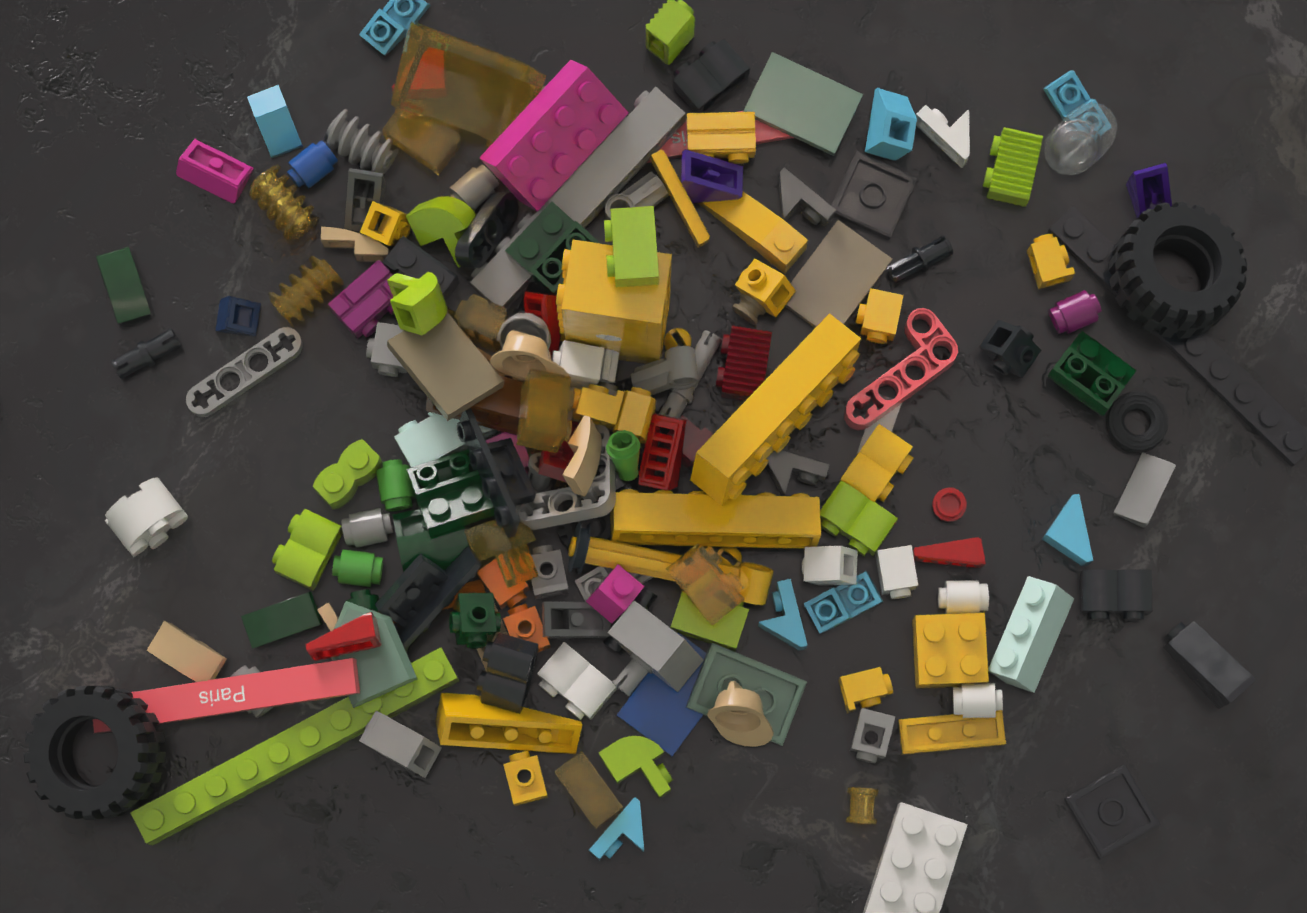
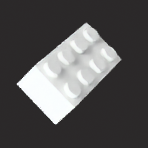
M900 802L897 805L863 913H940L968 824Z

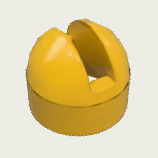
M673 328L665 336L664 345L666 350L678 346L672 336L675 333L678 334L685 346L691 347V336L685 329Z
M721 547L715 555V562L732 565L721 556L724 551L737 561L734 566L738 567L742 562L741 552L736 547Z

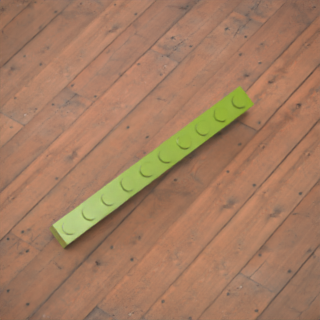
M442 647L411 663L417 680L353 708L349 697L130 812L146 844L152 846L363 734L366 725L373 717L375 711L393 718L460 682Z

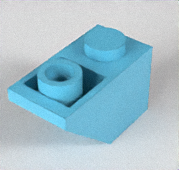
M880 88L875 89L865 147L866 153L896 161L912 151L917 118L908 97Z

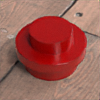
M944 488L934 496L932 508L934 514L940 520L954 522L964 515L967 502L965 496L959 490Z

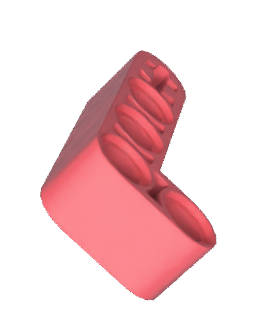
M918 308L912 311L904 327L905 335L916 351L848 401L844 412V420L851 429L859 431L870 427L953 365L958 354V345L931 310ZM922 319L928 323L930 330L926 333H918L913 329L912 322ZM937 346L946 347L950 352V358L947 360L937 359L933 354V348ZM909 366H917L922 370L923 378L912 380L906 375L905 369ZM886 385L891 386L896 392V397L892 400H885L880 397L878 389ZM871 399L874 405L867 410L866 419L862 416L855 418L853 416L855 406L861 410L869 405Z

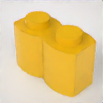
M632 387L631 391H624L617 422L612 431L613 433L622 430L632 432L639 439L640 448L645 447L652 415L656 409V400L651 397L650 391L638 387Z
M878 424L840 481L852 486L873 502H876L877 499L884 502L895 486L890 483L892 477L897 471L903 475L914 457L909 455L913 446Z

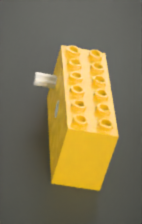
M572 240L571 250L564 249L561 268L564 281L563 284L558 285L556 297L561 334L560 341L566 340L603 347L604 354L599 381L615 383L619 360L648 364L660 360L662 357L670 305L672 254L657 252L659 285L616 287L615 277H608L606 255H613V245Z

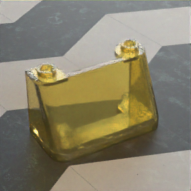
M411 21L404 41L391 105L396 108L394 113L404 118L414 120L415 115H425L478 134L487 139L486 146L490 147L541 92L547 75L514 58Z

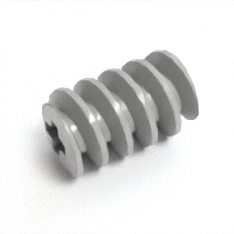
M344 109L327 129L324 136L327 146L330 150L338 148V154L341 157L349 155V162L356 165L360 162L361 170H371V172L383 173L384 175L394 162L399 148L394 151L390 150L393 142L391 138H388L381 144L379 142L382 134L381 131H377L374 135L369 136L371 125L368 123L361 129H358L357 126L360 119L358 116H355L350 122L346 121L348 110Z

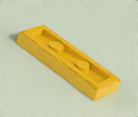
M661 149L653 153L650 160L661 181L664 183L697 248L708 243L710 235L664 150L662 151Z
M996 711V718H963V715L950 714L898 720L902 755L1006 744L1002 711Z

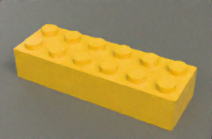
M829 313L696 452L690 481L721 506L729 498L735 500L745 489V481L752 474L756 477L763 471L769 462L767 460L769 455L773 451L779 453L784 449L791 438L788 435L795 428L801 430L812 417L810 412L817 405L823 407L834 393L832 389L839 382L845 384L855 371L853 365L860 356V353L857 351L861 338Z

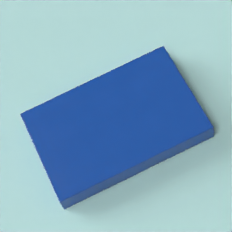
M678 632L704 660L706 652ZM702 663L678 692L655 674L648 672L618 712L617 717L645 738L657 743L665 753L673 757L703 716V714L685 708Z

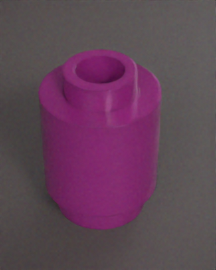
M1086 290L1060 300L1054 304L1055 307L1048 309L1051 322L1058 334L1063 332L1069 334L1097 322L1098 313L1102 312L1095 294L1089 295Z

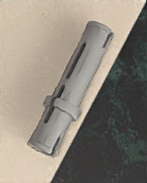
M706 330L702 332V336L695 347L699 381L723 341L714 333L712 337L709 336L711 333ZM697 385L681 390L668 389L669 396L659 414L680 418L687 403H692L694 399L693 392Z

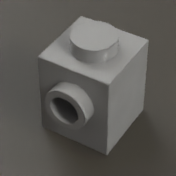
M377 322L375 338H369L366 358H371L373 368L378 369V373L381 375L397 377L398 372L407 373L387 347L389 339L404 331L400 329L399 325Z

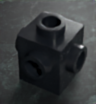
M999 319L979 346L992 360L990 365L996 371L1006 376L1010 372L1022 378L1042 351L1032 341L1034 335L1029 330L1020 325L1014 326Z

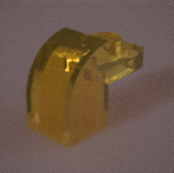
M495 519L464 530L470 548L473 549L479 561L496 557L507 588L539 576L527 543L535 541L536 538L531 529L521 521L515 537L507 538L503 527H498Z

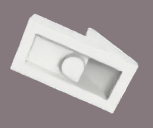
M925 105L916 114V126L955 163L963 168L970 156L969 110L949 127L947 125L948 120L939 110H931Z

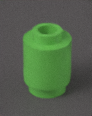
M400 459L385 461L382 463V468L376 470L380 500L382 504H385V510L388 512L413 507L412 499L415 496L407 472L410 465H403Z
M342 549L341 556H334L332 576H338V583L371 587L372 584L380 585L383 571L382 557H375V553Z

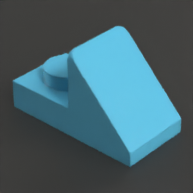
M791 579L778 581L776 584L777 591L771 593L776 612L782 611L783 616L760 621L758 627L799 651L804 650L808 645Z
M636 797L630 801L589 849V852L597 859L601 860L604 855L610 859L623 844L619 840L622 834L644 852L640 801Z

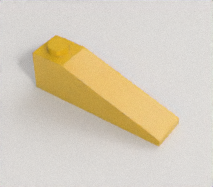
M744 191L742 197L737 200L698 203L783 274L791 268L807 248L808 239Z
M441 693L435 721L440 745L576 754L582 729L581 721L523 707L519 714L481 703V696L454 693Z

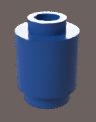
M321 140L316 145L314 143L310 144L288 162L291 169L287 171V174L299 188L305 185L309 189L334 169L333 165L338 160L329 147Z

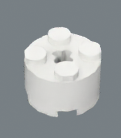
M158 477L141 483L139 487L142 490L134 493L129 498L124 495L105 514L107 518L105 521L133 557L142 553L148 546L152 549L160 546L168 539L169 536L166 532L170 528H177L188 519V515Z

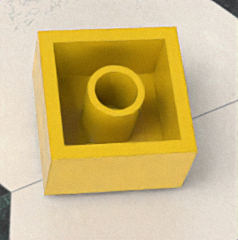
M985 613L915 615L912 620L916 689L962 687V684L989 682Z

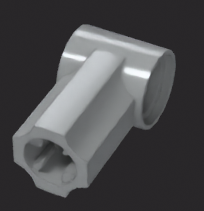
M652 172L648 173L621 194H615L607 200L604 220H611L610 209L655 207L669 196L664 183L657 175Z
M676 346L668 349L665 352L664 358L635 368L634 373L631 374L632 385L650 391L651 395L670 388L681 390L696 386L699 380L695 349L690 346Z

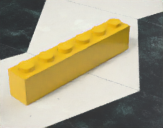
M625 489L616 492L615 506L610 512L611 541L630 545L805 548L817 547L821 537L819 497H810L804 493H797L791 496H776L769 492L757 495L740 494L735 500L729 498L721 506L704 491L673 494L669 490L639 493L634 489Z

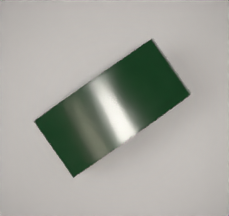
M129 247L96 256L116 322L119 324L151 314Z
M311 591L241 616L252 649L323 624Z

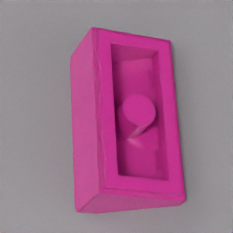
M194 139L178 159L176 175L234 204L242 193L254 168Z

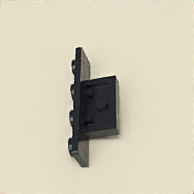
M468 408L462 412L460 422L457 423L458 437L461 442H465L467 445L470 464L473 470H478L482 479L483 494L493 504L494 516L498 527H503L507 538L515 537L520 523V517L515 506L533 502L536 493L512 439L508 438L486 443L472 409Z
M466 547L446 570L420 554L375 604L379 612L390 616L397 623L395 628L406 653L415 639L431 626L433 619L442 609L453 602L455 595L460 589L476 576L478 569L481 567V562L470 547Z

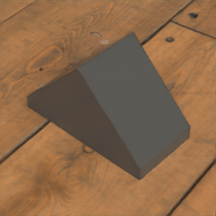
M349 169L344 229L360 232L372 201L384 204L387 184L383 173ZM382 213L374 230L378 231Z

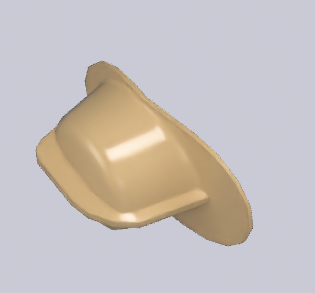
M514 330L510 331L506 336L502 351L492 355L490 360L492 367L497 371L513 376L523 382L536 385L537 388L542 390L559 391L567 388L570 383L569 374L565 369L551 361V355L546 342L533 335Z
M730 681L728 689L719 693L714 707L709 709L707 713L708 718L713 722L719 733L726 740L734 744L756 747L765 745L773 737L774 732L764 716L762 700L759 694L743 689L736 681Z

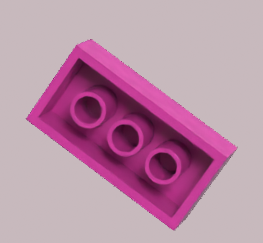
M570 60L479 159L521 203L539 211L629 112L587 66Z

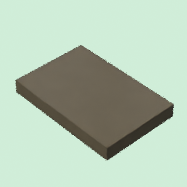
M838 220L792 280L791 285L796 292L785 307L814 328L829 313L845 325L867 296L870 288L875 285L893 259Z
M448 312L439 324L423 336L404 330L387 341L388 349L447 421L504 387L502 377Z

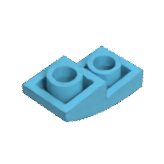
M389 0L383 9L379 8L359 35L386 56L408 34L431 5L425 0Z
M1074 70L1068 71L1043 88L1063 121L1082 145L1085 146L1112 128L1096 99L1089 97Z
M865 571L857 576L856 585L833 587L805 602L804 605L819 634L884 601L868 571Z

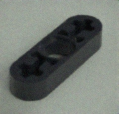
M495 192L490 195L456 244L455 258L459 266L463 268H480L484 265L518 215V201L513 193ZM488 223V236L486 237L485 230L486 224Z

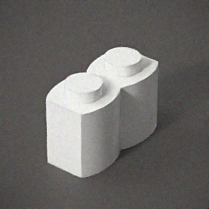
M565 642L562 643L537 673L542 679L538 685L553 698L557 694L568 701L565 708L579 720L584 715L592 720L617 690V687L611 680Z

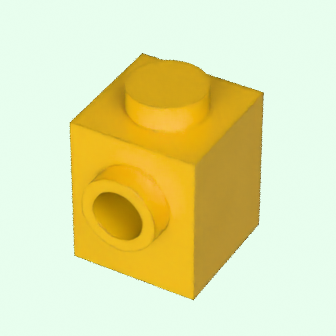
M754 259L748 268L743 270L735 284L741 294H746L756 300L767 313L774 317L778 316L796 292L784 274L757 259Z
M870 288L867 303H860L856 323L862 324L860 334L866 335V339L874 343L885 344L887 340L893 341L896 335L904 295Z

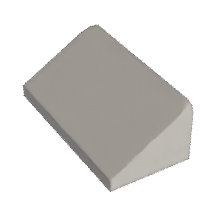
M1142 453L1113 514L1145 528L1157 507L1176 464Z

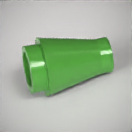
M622 430L613 433L606 445V451L618 471L619 478L624 481L634 480L639 474L640 441L630 431Z

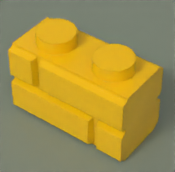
M755 112L687 113V150L717 159L728 158V162L733 164L747 163L749 158H755Z

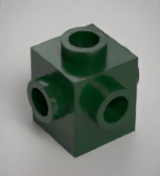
M459 593L453 605V612H450L449 615L450 633H455L456 645H466L471 649L483 648L487 645L488 641L492 642L496 632H500L501 616L499 611L495 612L493 593Z

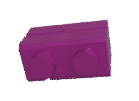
M377 260L328 304L332 313L356 339L362 335L365 337L372 335L376 331L377 322L388 312L391 315L394 314L390 303L393 295L387 282L393 274L380 260Z

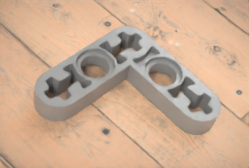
M595 425L602 438L599 465H606V468L602 474L595 476L587 495L584 497L575 494L570 487L536 493L533 502L516 506L520 522L526 529L537 530L598 518L612 511L616 502L615 466L606 451V445L611 433L605 426ZM602 495L601 497H599L598 503H593L597 501L598 496ZM565 500H573V505L570 509L564 512L557 511L560 503ZM537 508L536 510L533 511V515H532V516H528V515L532 514V509Z

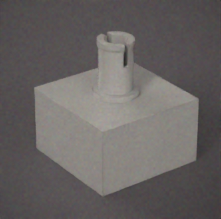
M635 600L607 632L632 658L624 670L612 682L629 697L648 672L655 674L678 692L704 661L683 637Z

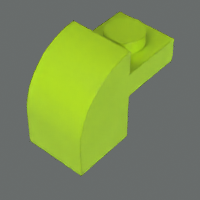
M449 196L437 197L417 205L406 215V218L420 246L443 238L457 267H461L455 258V247L458 240L475 218V212L465 202Z
M427 272L419 279L396 273L387 280L393 295L390 303L401 330L423 336L446 316L447 305L437 277L433 273Z
M628 736L617 740L598 752L617 784L641 770L659 799L671 791L668 783L673 781L671 775L663 763L658 766L654 763L656 759L664 755L662 748L654 741L642 736Z

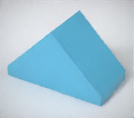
M279 85L247 97L271 158L303 147Z
M1074 494L1068 499L1042 540L1079 565L1087 566L1094 560L1080 495Z

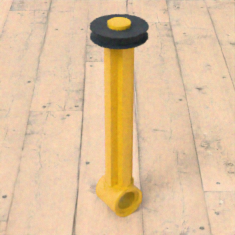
M578 522L572 536L568 553V572H571L573 568H577V572L580 574L584 563L614 569L619 564L627 572L733 593V597L739 601L755 605H766L774 572L769 567L749 562H741L737 567L591 537L590 524L586 528H581V522Z

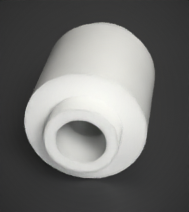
M979 580L945 581L944 588H938L939 608H945V614L988 611L987 583L979 584Z
M995 683L962 684V687H953L954 715H963V718H996V711H1003L1002 690H995Z

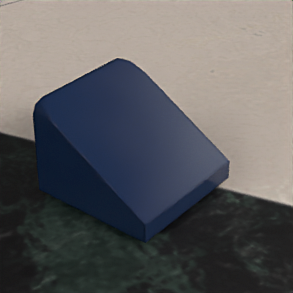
M233 296L222 298L219 304L216 331L255 337L261 303Z

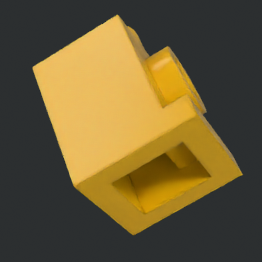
M372 201L360 233L386 245L395 246L402 236L408 237L410 224L406 218V213ZM383 213L384 217L378 231L374 230L380 214Z
M1045 234L1033 239L1034 243L1030 244L1027 254L1038 290L1071 281L1075 271L1073 267L1066 268V265H1069L1068 253L1064 245L1059 246L1057 237H1053V234Z
M590 384L589 388L582 387V389L574 387L569 402V407L574 409L572 418L581 421L584 415L589 416L595 425H603L608 429H612L617 422L624 392L617 390L614 395H609V389Z
M881 667L842 676L838 680L847 713L855 711V704L860 703L861 708L873 707L882 704L880 698L893 694L889 674H882Z
M529 751L510 755V762L503 765L514 806L548 798L538 756L530 757ZM522 770H527L531 773V779L527 783H522L518 780V774Z

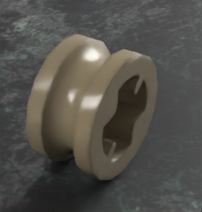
M742 293L739 297L740 303H734L732 309L742 319L752 325H756L758 323L757 317L764 315L766 310L756 300Z

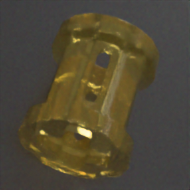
M848 787L851 803L850 816L846 817V823L877 825V819L874 818L875 796L879 795V790Z

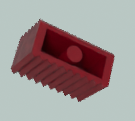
M732 326L731 334L723 335L721 354L727 355L725 368L718 367L715 386L722 388L721 397L746 401L765 381L772 332Z

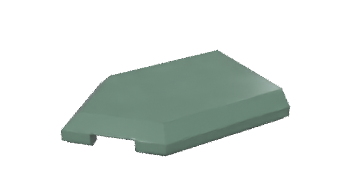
M346 601L334 629L366 613L372 612L377 619L381 639L380 647L332 657L333 661L349 658L357 660L360 694L348 695L353 708L417 680V676L392 618Z

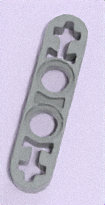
M289 327L280 328L193 386L186 395V404L189 410L198 417H208L297 358L303 349V342L299 333ZM286 336L289 340L295 338L296 340L292 342L294 348L289 352L286 348L276 352L280 359L275 362L272 354L266 347L271 345L273 350H276L282 345L280 340L282 337ZM256 354H263L268 358L267 367L260 372L253 371L249 366L250 359ZM228 373H235L240 378L239 386L232 391H227L221 386L222 378ZM213 383L219 393L224 396L220 400H218L216 394L208 398L209 406L205 409L200 405L194 407V404L197 403L195 397L197 394L201 393L205 397L214 392L209 387Z

